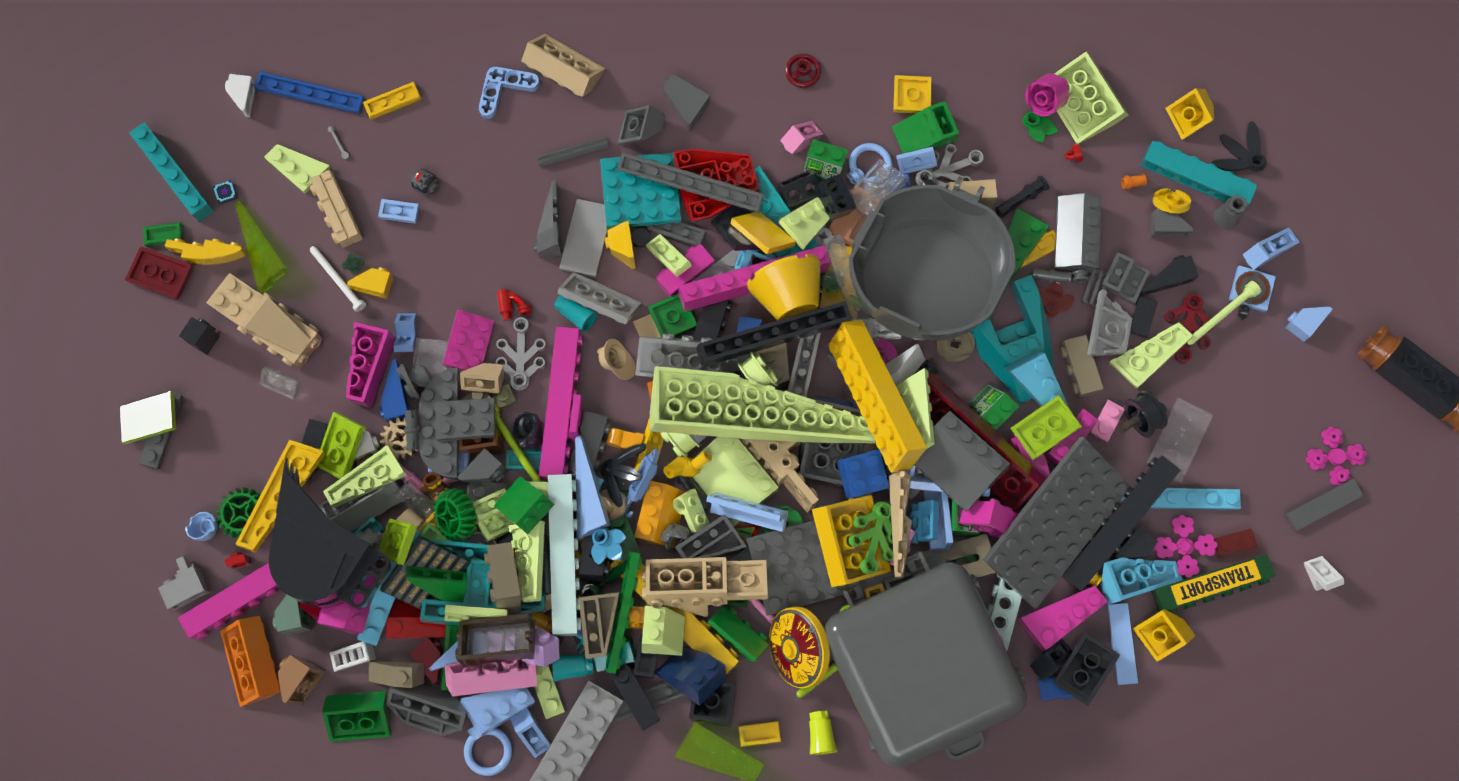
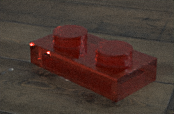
M1252 529L1214 538V541L1217 542L1215 550L1218 558L1258 548Z

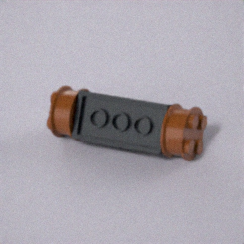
M1382 325L1375 335L1372 334L1365 341L1367 346H1363L1356 354L1358 359L1367 361L1372 365V370H1375L1376 373L1435 416L1439 421L1444 420L1450 424L1454 432H1459V377L1405 336L1397 338L1388 331V326Z

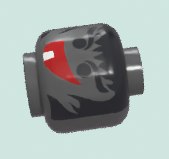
M426 169L416 170L410 178L412 189L423 196L435 194L439 188L438 177Z

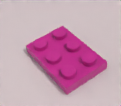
M457 310L442 365L452 368L458 367L459 370L465 371L483 364L495 320Z

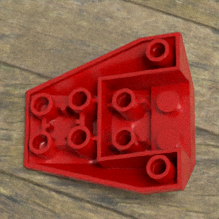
M692 148L673 152L675 168L755 192L759 190L750 154ZM680 189L685 211L692 222L711 218L732 206V204Z

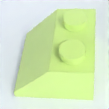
M645 606L642 653L682 656L685 617L666 607Z

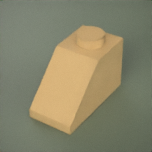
M483 363L460 373L461 390L499 394L504 382L503 365Z

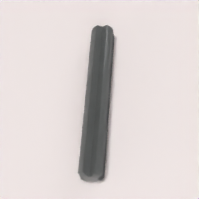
M606 137L547 153L537 157L540 167L608 148L609 143Z

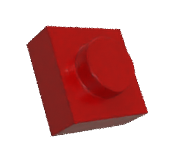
M242 552L233 553L230 555V558L225 559L226 567L231 569L251 564L250 556Z

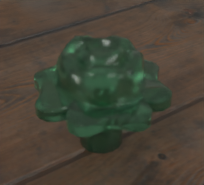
M828 271L827 275H823L822 287H826V292L837 293L838 289L843 288L844 277L840 276V272Z

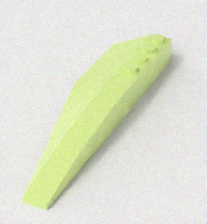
M658 366L654 368L650 406V431L789 442L876 443L864 417L852 415L849 411H840L832 408L833 406L816 403L815 400L788 391L783 392L770 385L758 384L755 380H746L734 373Z

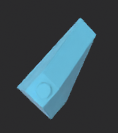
M1122 557L1104 563L1101 589L1105 599L1108 601L1107 604L1110 605L1183 579L1177 573L1178 566L1176 561L1135 560Z

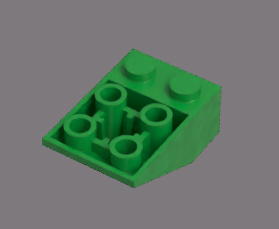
M946 101L929 106L891 127L902 154L933 147L935 150L955 143L959 136V131Z

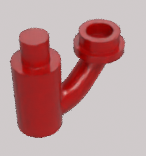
M508 289L497 291L499 312L503 315L504 321L511 320L510 314L513 313L511 300L520 306L518 307L520 315L531 313L532 306L527 305L515 292Z

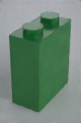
M520 476L494 506L528 535L555 504Z

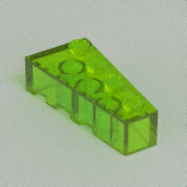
M694 722L674 758L746 781H756L764 767V764L696 722Z

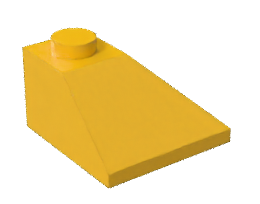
M1195 88L1165 108L1182 140L1214 120V104L1206 89Z
M625 221L607 231L608 237H605L606 249L610 248L611 254L631 269H636L629 221Z
M1165 609L1133 628L1157 662L1183 647L1196 636L1183 618Z

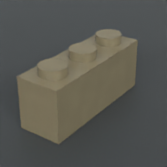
M1083 335L1064 340L1060 345L1059 351L1061 357L1065 358V370L1067 375L1071 377L1073 394H1076L1077 399L1100 393L1104 388L1093 356H1087L1089 347L1087 336Z

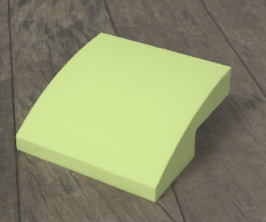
M505 488L473 502V506L476 508L475 512L478 515L476 517L478 526L487 542L509 533V526L515 525L494 506L505 494Z

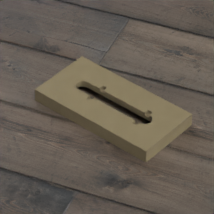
M987 534L955 542L950 550L935 551L946 562L978 554V561L962 565L975 578L996 573L983 560L991 550ZM927 550L922 552L925 560L933 551ZM920 559L915 561L916 567L921 566L922 562Z

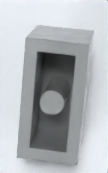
M184 556L176 559L180 569L176 571V579H168L163 582V586L158 588L167 609L173 611L210 593L200 568L196 567L194 563L190 564L187 557Z

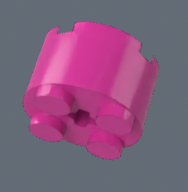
M1056 74L1043 75L1026 89L1025 99L1027 105L1033 108L1032 111L1036 115L1045 117L1053 114L1067 104L1069 99L1067 80Z

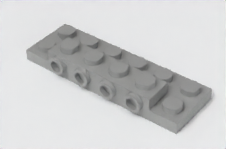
M666 333L663 334V337L658 336V338L639 336L635 375L654 377L655 366L733 373L736 370L739 372L740 368L737 363H743L751 354L702 367L696 348L699 343L712 340L711 338L703 337L701 341L693 340L694 337L684 335L682 339L674 338L673 334Z

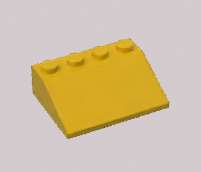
M872 495L812 509L831 587L847 585L891 572L889 562L882 561L880 557L882 550L879 543L874 558L878 562V570L873 574H865L860 569L861 561L866 559L871 538L863 541L860 546L852 547L849 544V537L851 535L861 534L874 527L875 520L868 522L864 528L860 529L856 528L853 524L855 517L865 516L873 512L874 502Z

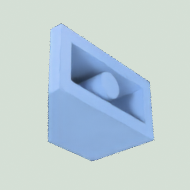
M1303 308L1298 313L1294 311L1287 319L1289 323L1285 328L1304 342L1311 337L1332 311V308Z
M528 708L510 718L517 735L534 758L549 749L550 742Z

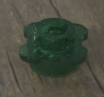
M349 253L347 260L342 263V268L349 270L355 275L361 270L364 260L363 258L356 257L354 253Z

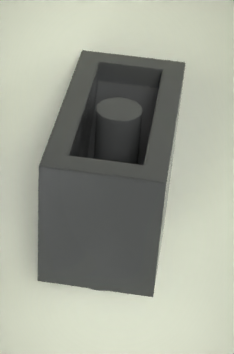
M1157 208L1149 216L1151 237L1188 238L1193 232V227L1177 213H1169Z

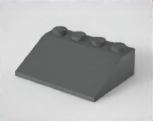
M813 399L816 403L827 404L840 411L846 410L858 417L862 416L860 409ZM801 442L798 455L799 466L796 473L799 472L805 479L843 486L836 460L862 453L864 443Z
M949 411L933 427L935 444L924 451L915 463V466L967 512L1006 472L1010 463Z

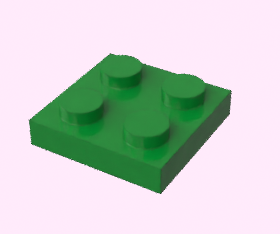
M679 293L648 306V310L661 337L665 333L673 334L676 337L695 329L697 326L691 310L684 312Z

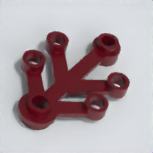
M1189 294L1184 299L1182 306L1175 310H1170L1164 315L1165 321L1172 323L1177 319V316L1187 312L1186 319L1179 323L1190 333L1193 332V334L1200 329L1194 320L1195 314L1202 322L1201 327L1209 321V318L1202 309L1203 300L1197 294ZM1190 301H1194L1196 306H1192ZM1168 314H1172L1174 318L1169 319ZM1205 335L1198 339V347L1200 349L1206 350L1210 347L1211 341ZM1202 341H1205L1207 346H1203ZM1188 343L1175 353V360L1180 364L1187 363L1192 357V353L1188 349ZM1179 354H1183L1185 359H1181Z

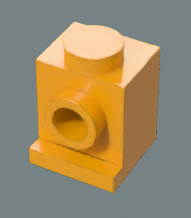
M633 606L632 609H629L627 617H630L628 628L643 629L645 607Z

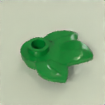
M1031 111L1024 115L1022 119L1023 125L1028 129L1029 136L1033 140L1043 143L1045 136L1053 135L1058 131L1055 124L1050 120L1053 114L1043 117Z

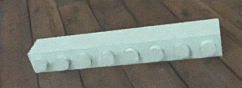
M572 474L548 475V499L555 504L549 510L552 635L576 636L577 630H581V619L576 617V610H580L579 598H576V590H579V578H575V570H579L578 558H574V550H578V538H574V531H577V519H573V511H577L576 499H572V492H576V480H572Z

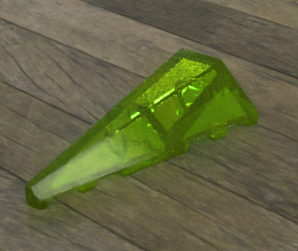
M238 200L235 206L257 291L262 294L275 285L274 281L289 271L244 205Z

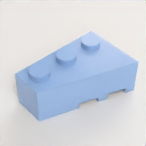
M527 687L487 692L461 698L460 701L480 737L507 722L524 709L530 708L535 702Z

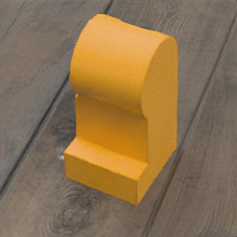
M610 428L606 444L625 450L633 445L642 444L644 434Z

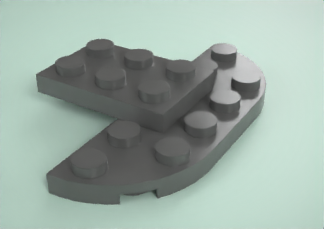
M458 367L447 369L433 377L431 382L424 388L420 397L419 452L430 470L443 478L458 480V440L495 437V399L459 400Z

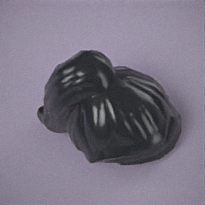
M523 412L515 419L512 436L519 441L520 446L524 449H538L543 444V438L540 435L541 422L539 416L535 413Z

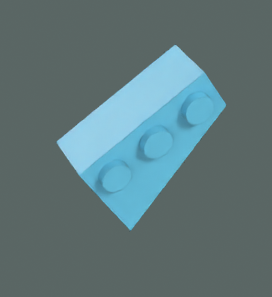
M1036 351L1004 368L1040 407L1058 395L1068 405L1044 353Z

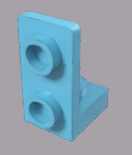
M743 250L739 253L734 269L737 270L751 266L752 256L765 261L773 260L776 256L766 253L765 255L758 253L759 250Z

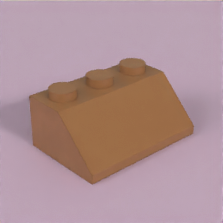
M293 655L285 657L280 663V670L278 671L282 701L286 704L302 706L325 671L305 658Z

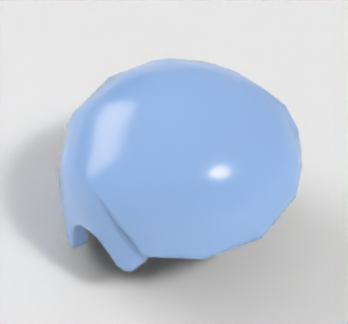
M199 512L190 518V524L185 527L188 537L193 540L208 541L216 534L219 524L216 521V517L211 513Z

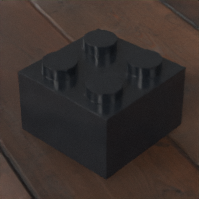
M723 682L700 706L691 700L689 719L697 723L731 727L737 692L736 684Z

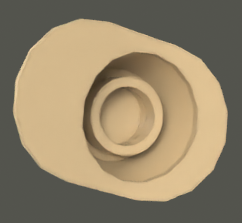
M609 339L604 347L598 349L599 362L604 369L613 371L622 380H630L634 376V360L618 340Z

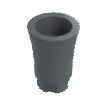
M1235 195L1229 198L1223 205L1217 207L1214 212L1216 224L1224 229L1234 228L1246 211V199L1240 197V195Z

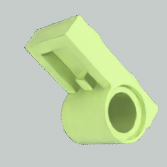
M690 489L673 500L674 509L679 514H684L691 533H696L709 525L696 489Z

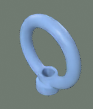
M865 143L859 145L852 151L849 158L850 172L847 174L849 181L853 185H858L860 182L867 185H877L884 182L892 172L893 164L890 154L878 144ZM868 150L879 153L885 161L883 173L873 178L864 176V173L856 166L859 154Z
M474 727L467 730L470 736L464 746V757L470 769L483 776H492L503 771L509 764L512 756V746L507 735L498 728L485 734L497 737L504 747L502 760L494 767L485 768L478 765L472 756L473 744L480 736Z

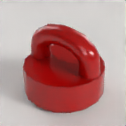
M1071 145V151L1066 152L1064 155L1065 159H1074L1075 163L1082 162L1083 154L1080 145Z

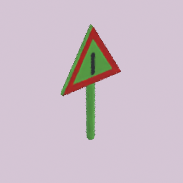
M759 525L734 526V529L746 546H748L746 538L757 536L756 534L760 528Z

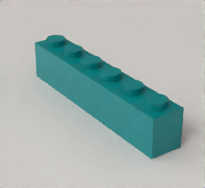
M145 122L129 132L198 222H201L214 212Z
M1152 141L1140 167L1222 202H1226L1235 195H1240V197L1246 199L1248 206L1257 188V185L1249 179H1242L1230 171H1223L1214 164L1202 162L1195 156H1188L1181 150L1169 148L1164 143Z

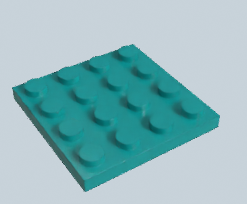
M673 153L638 155L641 158L675 167ZM621 157L600 159L607 229H611L625 221H629L630 227L681 222L678 188L618 171L617 168Z

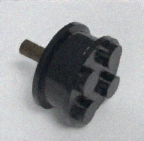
M1141 391L1137 394L1136 399L1125 401L1124 412L1128 421L1120 425L1119 430L1124 433L1133 427L1140 435L1151 437L1156 429H1163L1167 426V408L1150 391Z

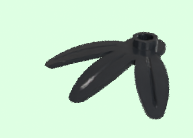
M1249 122L1246 141L1249 151L1229 136L1220 135V140L1224 147L1239 159H1219L1212 161L1211 164L1225 171H1240L1249 168L1251 171L1260 172L1265 169L1267 162L1265 157L1260 154L1261 141L1255 122Z
M646 444L628 447L614 459H608L601 465V475L606 478L608 495L617 507L622 506L623 500L615 476L630 481L642 479V474L637 470L620 464L645 451L647 448Z

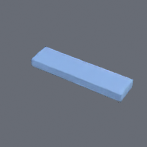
M1128 603L1107 605L1112 650L1120 654L1119 659L1114 665L1116 684H1138Z

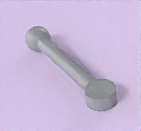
M329 126L328 132L334 137L342 152V158L344 160L349 159L350 156L348 152H345L335 133V128Z

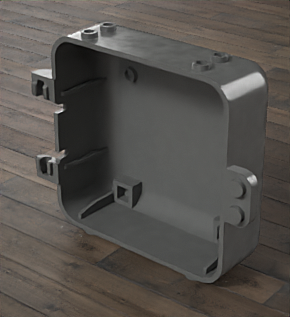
M921 551L906 558V563L913 575L912 578L866 599L858 581L842 588L850 607L831 616L824 627L829 643L830 658H833L869 734V746L872 752L877 751L879 758L884 764L892 768H904L945 749L948 757L953 760H960L981 750L985 744L981 731L1016 716L1024 709L1027 701V693L1024 687L1026 680L1020 668L1014 667L978 593V590H981L975 576L973 574L970 575L963 566L952 562L942 563L929 569ZM920 559L923 565L917 568L914 561ZM855 590L857 596L851 599L848 592Z

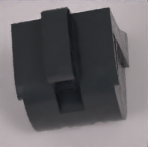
M285 458L276 508L277 514L269 552V569L274 582L284 593L309 607L324 609L347 603L356 609L366 608L391 569V560L367 541L330 520L300 486L298 468L295 469L294 474V464L291 463L289 469V459ZM379 559H386V565L383 568L376 567V562ZM369 576L375 578L372 586L365 585V579ZM357 594H363L364 596L363 602L360 604H354V597Z

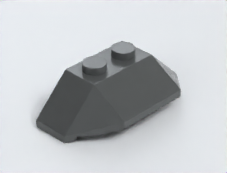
M424 684L413 688L391 686L389 689L386 705L393 710L395 715L404 724L439 736L462 731L467 711L456 696L452 697L450 693Z

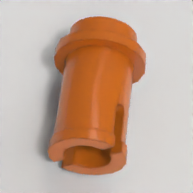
M1144 173L1130 177L1126 175L1121 179L1122 188L1127 190L1147 184Z

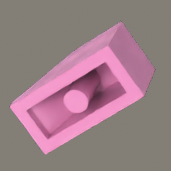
M813 121L793 125L780 141L788 152L794 154L802 152L810 146L813 139L818 140L822 137L823 132Z

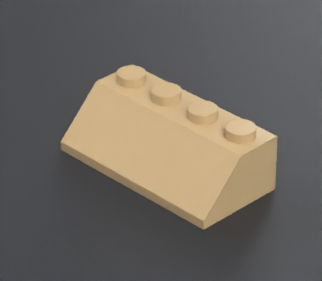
M547 34L529 41L521 60L529 68L536 69L544 77L553 79L558 85L572 90L575 95L582 97L592 91L606 69Z

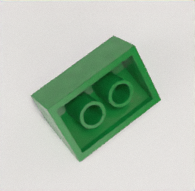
M722 606L708 621V625L754 664L768 648V638L760 632L756 634L751 630L753 626L745 619L743 621L736 617L738 613L730 606L728 608Z
M375 691L326 696L322 714L329 741L338 742L390 737V708L386 705L387 692Z

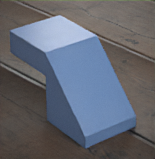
M399 313L395 320L396 339L393 345L394 352H414L417 335V314Z

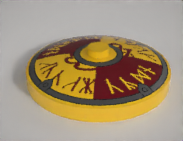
M790 607L780 611L773 619L769 632V648L774 666L780 676L793 687L808 688L815 686L824 678L829 666L830 650L825 630L817 617L803 607Z

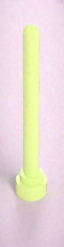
M1250 281L1245 285L1243 293L1192 334L1193 337L1187 343L1189 345L1194 344L1245 300L1259 295L1262 292L1259 285L1254 281Z

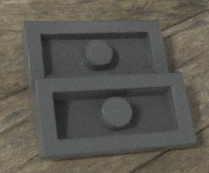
M1117 252L1102 286L1119 298L1134 305L1150 270L1135 264L1134 259Z

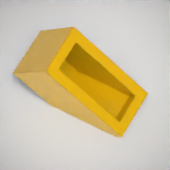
M371 268L349 280L347 285L353 291L387 299L394 278L389 270L385 268Z

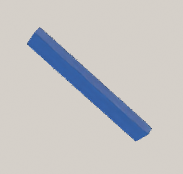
M259 71L254 86L257 91L358 115L361 114L363 102L365 101V97L362 95Z

